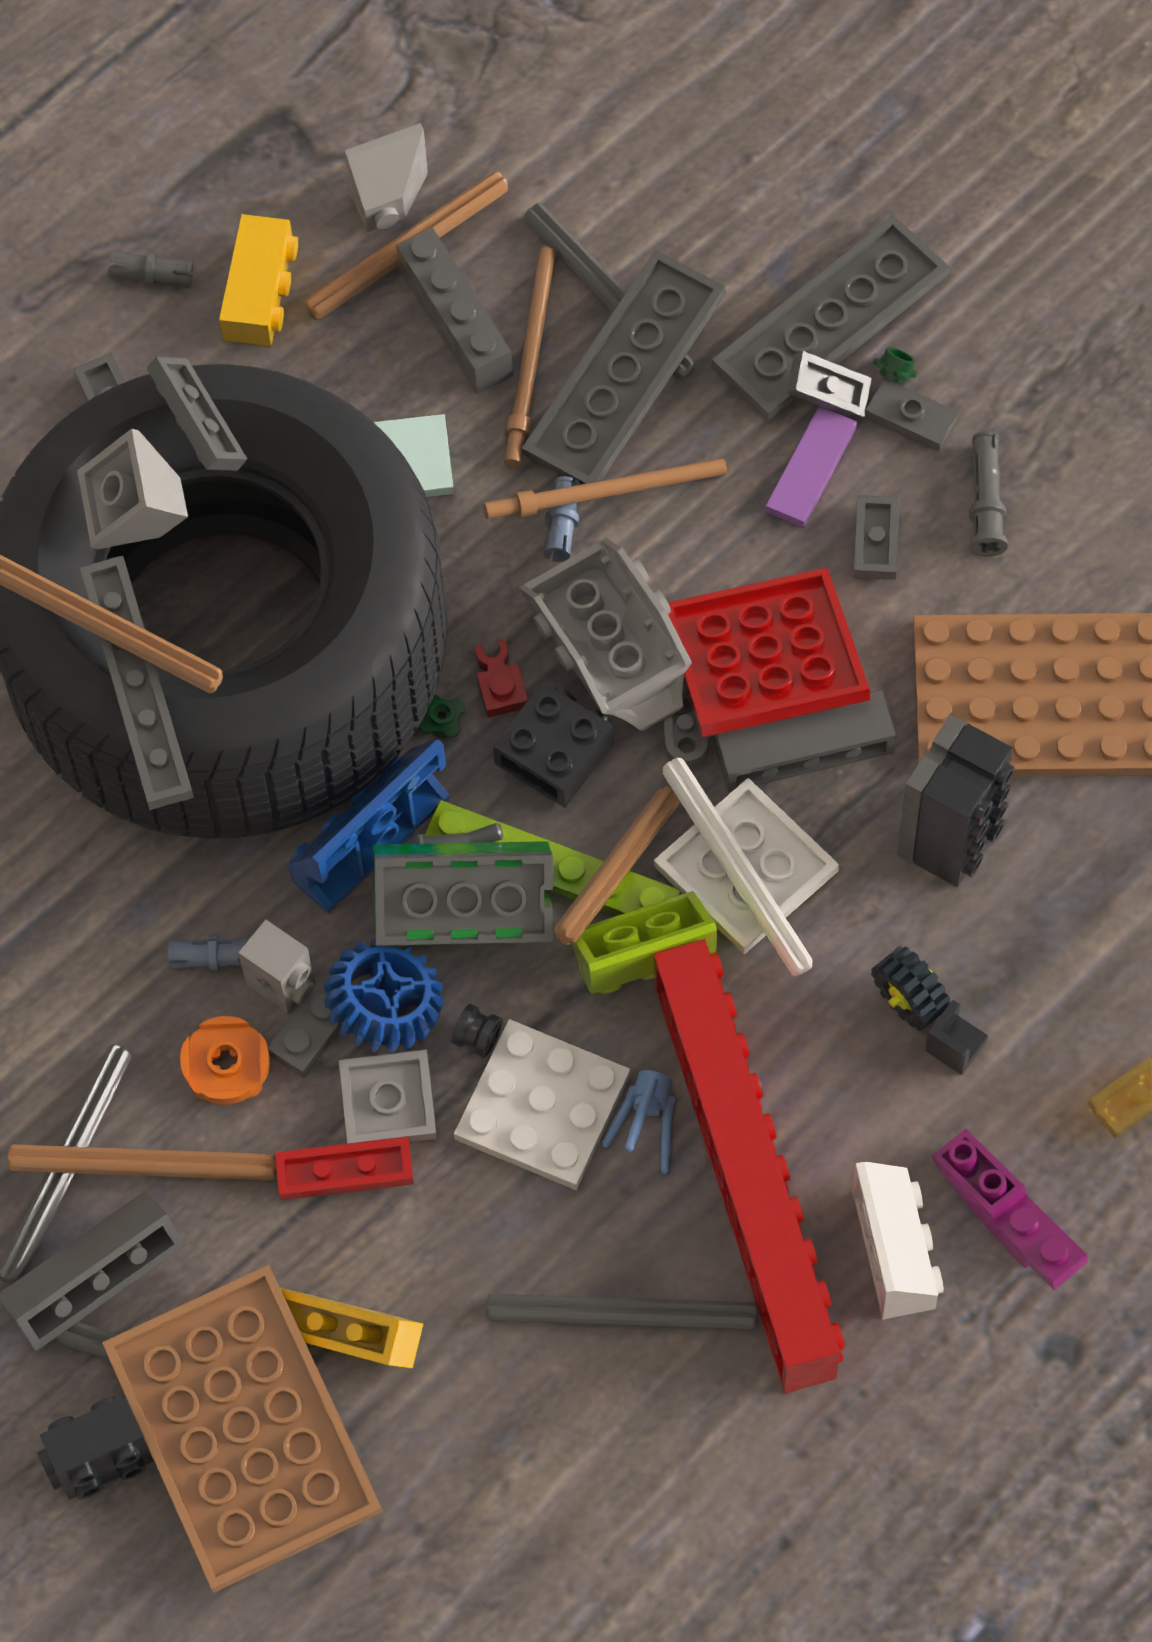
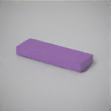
M821 406L818 407L766 505V513L804 529L856 430L857 421Z

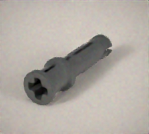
M982 431L972 436L975 499L969 508V519L973 522L974 536L970 539V550L980 556H996L1004 553L1008 547V540L1003 536V521L1006 519L1007 509L1000 501L999 436L996 433L992 435L991 431Z

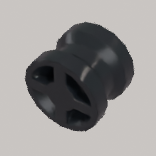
M468 1004L456 1023L451 1042L459 1047L467 1045L474 1049L476 1055L485 1058L497 1040L503 1019L495 1014L486 1016L480 1013L479 1007Z

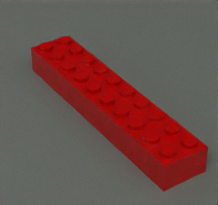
M703 939L654 953V987L784 1394L837 1379L838 1364L843 1362L842 1349H845V1343L838 1322L830 1324L828 1307L831 1306V1300L824 1280L816 1281L814 1265L817 1264V1257L811 1238H802L800 1223L804 1222L803 1214L797 1196L789 1197L787 1181H790V1175L783 1154L775 1155L776 1151L773 1140L777 1139L773 1120L770 1113L762 1115L760 1099L763 1098L762 1087L757 1073L749 1074L747 1058H750L748 1044L743 1032L736 1034L733 1019L737 1018L736 1008L731 993H723L721 978H724V973L717 952L710 954L706 940Z

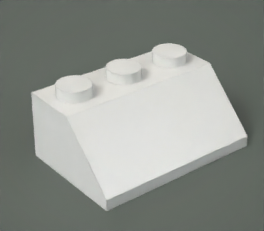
M870 1162L856 1163L852 1194L882 1320L936 1309L938 1294L943 1293L944 1288L939 1267H931L927 1251L933 1250L928 1223L920 1224L917 1209L923 1208V1201L918 1181L910 1182L908 1170L904 1167Z

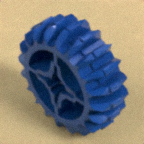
M374 939L368 947L360 940L354 946L353 951L346 949L341 953L339 961L336 960L332 964L329 971L330 977L325 982L324 989L327 995L324 1002L325 1008L332 1010L330 1014L331 1023H343L340 1029L341 1037L351 1033L356 1036V1047L362 1044L363 1041L371 1043L373 1053L379 1049L380 1045H385L390 1054L397 1050L399 1044L408 1051L413 1046L415 1040L422 1042L427 1037L429 1030L435 1028L438 1022V1014L443 1007V998L440 997L443 991V983L435 981L437 968H424L427 962L426 955L417 958L412 956V945L401 950L397 948V945L376 946ZM371 974L370 980H364L360 985H351V982L356 978ZM407 1006H416V1010L412 1013L397 1018V1011L406 1010Z

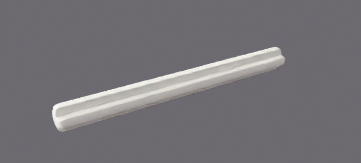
M679 757L669 761L663 766L664 777L789 972L793 976H799L807 972L812 967V958L689 767Z

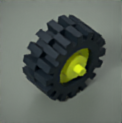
M899 946L871 969V975L875 979L876 987L882 990L880 994L883 998H887L888 1005L892 1010L896 1009L898 1016L903 1021L906 1019L908 1025L912 1028L916 1027L917 1030L921 1031L941 1016L950 1004V997L944 992L946 991L944 985L937 981L939 977L936 973L928 968L929 965L924 960L921 962L918 954L914 951L910 952L908 947Z

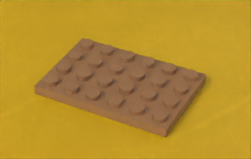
M1152 613L914 615L913 636L918 763L923 756H926L934 738L949 715L952 714L965 721L966 725L970 724L1013 747L1010 764L1015 769L1012 776L1152 775Z
M269 1264L102 1342L214 1593L383 1513L381 1505Z

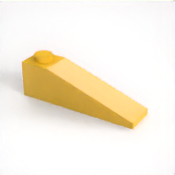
M280 1288L305 1343L385 1365L413 1368L423 1323Z

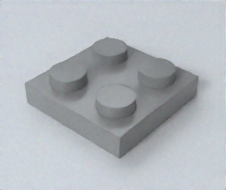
M427 1050L339 1060L347 1144L399 1137H409V1142L437 1139Z

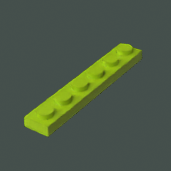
M440 800L424 836L468 833L498 823L503 830L504 837L496 842L548 841L553 854V890L549 891L573 900L578 897L604 862L443 800ZM629 871L600 910L618 916L681 895V890Z

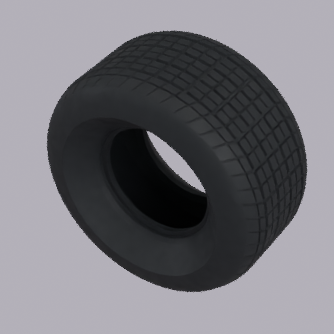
M232 364L191 365L247 458L238 471L206 470L205 466L198 460L196 451L185 432L178 426L176 417L166 400L157 391L156 384L151 375L147 374L137 377L93 397L69 413L68 416L64 417L48 431V434L30 451V454L27 455L16 470V476L11 478L2 495L3 501H0V555L89 600L79 567L123 555L132 585L139 574L152 561L184 542L219 534L252 536L274 543L289 551L301 560L317 579L319 590L307 619L284 645L265 658L249 665L222 671L223 679L214 693H208L156 666L194 798L149 810L98 635L0 585V670L15 714L24 732L27 733L28 739L40 755L42 754L44 761L57 775L62 774L61 779L78 793L82 791L83 797L100 808L104 807L105 811L126 821L129 820L130 823L151 830L196 838H240L289 828L332 810L368 786L397 758L423 720L440 679L447 638L445 592L438 533L424 489L406 458L373 421L333 393L285 373L259 367ZM130 429L139 430L181 478L188 517L159 538L102 549L91 548L77 470Z

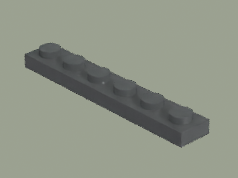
M123 555L79 567L89 601L144 629ZM100 637L149 810L194 798L156 666Z

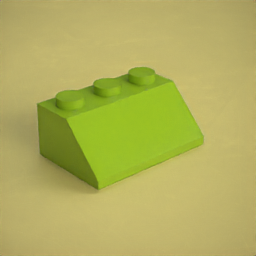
M691 891L588 925L577 942L572 943L581 977L590 993H610L618 990L622 984L639 978L643 980L653 979L654 953L703 939L706 940L710 954L716 952L717 928L715 921L695 892Z

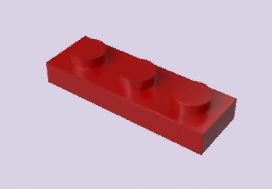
M409 1137L275 1152L280 1200L414 1184Z

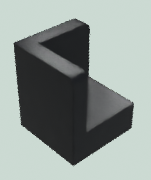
M952 1000L929 1030L925 1051L963 1075L986 1044L988 1035L959 1016L961 1004Z

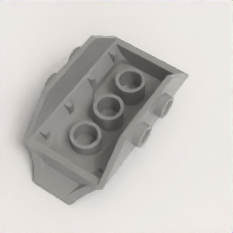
M605 538L518 588L536 613L533 620L545 640L552 637L558 646L554 651L559 662L566 671L574 670L601 712L617 716L632 724L638 730L644 731L683 707L684 673L692 662L668 616L671 609L666 598L660 590L653 592L646 583L649 581V576L642 563L637 558L631 561L622 547Z

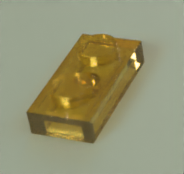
M1152 1056L1091 1097L1088 1101V1107L1114 1139H1117L1152 1114Z

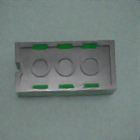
M548 841L373 845V906L376 946L553 942V906L549 894L544 893V890H553V854Z

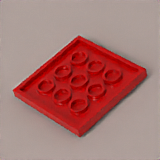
M828 567L668 602L671 609L668 616L692 662L684 673V681L702 737L871 700L870 688Z

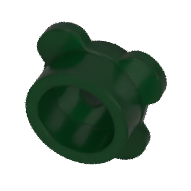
M887 347L880 359L874 358L873 364L881 368L880 374L890 381L902 383V381H909L910 377L916 378L917 372L913 369L916 360L900 349Z
M434 694L429 708L419 725L420 730L425 734L431 733L439 738L456 737L461 731L460 715L466 710L465 703L459 698L445 700L440 699L438 695ZM440 713L446 714V717L444 719H440L438 715Z

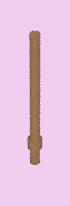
M542 247L539 252L513 413L507 418L505 435L508 437L504 463L513 468L521 465L522 447L525 440L529 438L532 420L529 418L556 255L555 249L551 247Z
M721 458L534 493L533 490H526L514 493L512 498L483 503V513L486 519L517 514L519 518L536 515L537 510L726 475L727 466L725 460Z

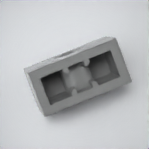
M266 919L238 952L246 985L287 1014L296 1003L300 1005L315 986L308 948Z

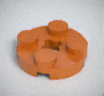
M218 1016L199 1025L200 1029L195 1031L190 1038L189 1036L186 1038L180 1053L183 1077L194 1096L200 1100L217 1105H232L257 1096L262 1090V1084L266 1080L270 1069V1055L267 1043L261 1033L252 1028L247 1021L234 1016ZM229 1051L231 1058L237 1059L236 1064L231 1065L230 1069L221 1070L220 1066L213 1065V1060L221 1058V1052Z

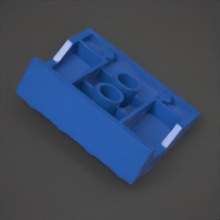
M436 739L410 748L402 757L397 756L382 772V776L377 781L354 795L351 805L341 815L338 813L334 814L324 823L321 833L310 844L307 842L303 843L294 851L288 864L291 881L326 913L329 914L373 872V845L400 844L403 839L411 836L435 813L440 800L446 802L450 799L449 793L432 774L435 770L441 772L446 767L444 744Z

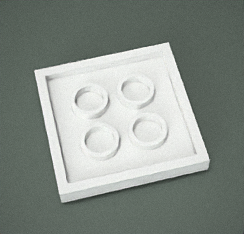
M749 778L714 807L785 918L839 871V864ZM695 824L654 859V867L675 888L681 890V894L691 891L695 892L715 921L716 928L743 954H746L766 936Z
M509 1019L454 1132V1139L577 1191L629 1080L631 1070Z

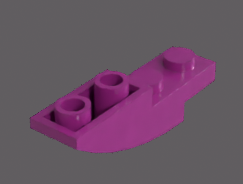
M967 1129L963 1130L932 1155L933 1161L952 1187L995 1238L1024 1268L1030 1266L1053 1290L1088 1263L1087 1254L1026 1195L1025 1186Z

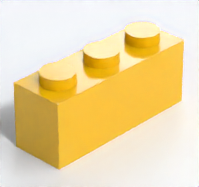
M241 214L219 318L223 341L272 346L274 331H281L284 318V309L280 307L281 297L289 295L291 285V272H287L289 261L296 260L298 252V237L292 236L290 220Z

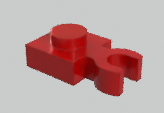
M503 639L498 640L499 654L496 657L486 656L482 645L476 646L477 663L485 670L476 674L488 718L521 710L528 701L518 663L506 666L509 655L508 646Z

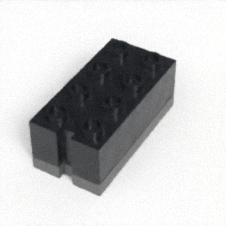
M950 714L934 738L926 756L922 757L905 784L897 855L910 862L914 861V864L956 887L960 885L965 875L973 877L983 860L984 854L980 852L987 840L994 843L1005 824V820L1002 819L1008 807V802L1005 799L1012 786L1008 782L1015 769L1010 764L1013 747L970 724L966 725L965 721Z

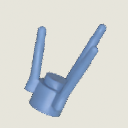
M652 1070L640 1071L635 1086H629L626 1098L601 1143L603 1148L610 1146L633 1107L637 1112L625 1145L627 1152L633 1151L646 1115L657 1116L660 1110L663 1111L660 1171L664 1175L669 1173L672 1112L676 1103V1098L670 1095L673 1082L668 1076Z

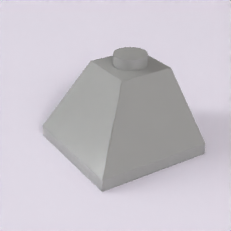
M421 123L344 150L350 196L367 233L376 229L390 228L398 221L404 220L428 174L424 129Z
M130 429L77 470L91 548L102 549L159 538L188 517L181 478L139 430Z

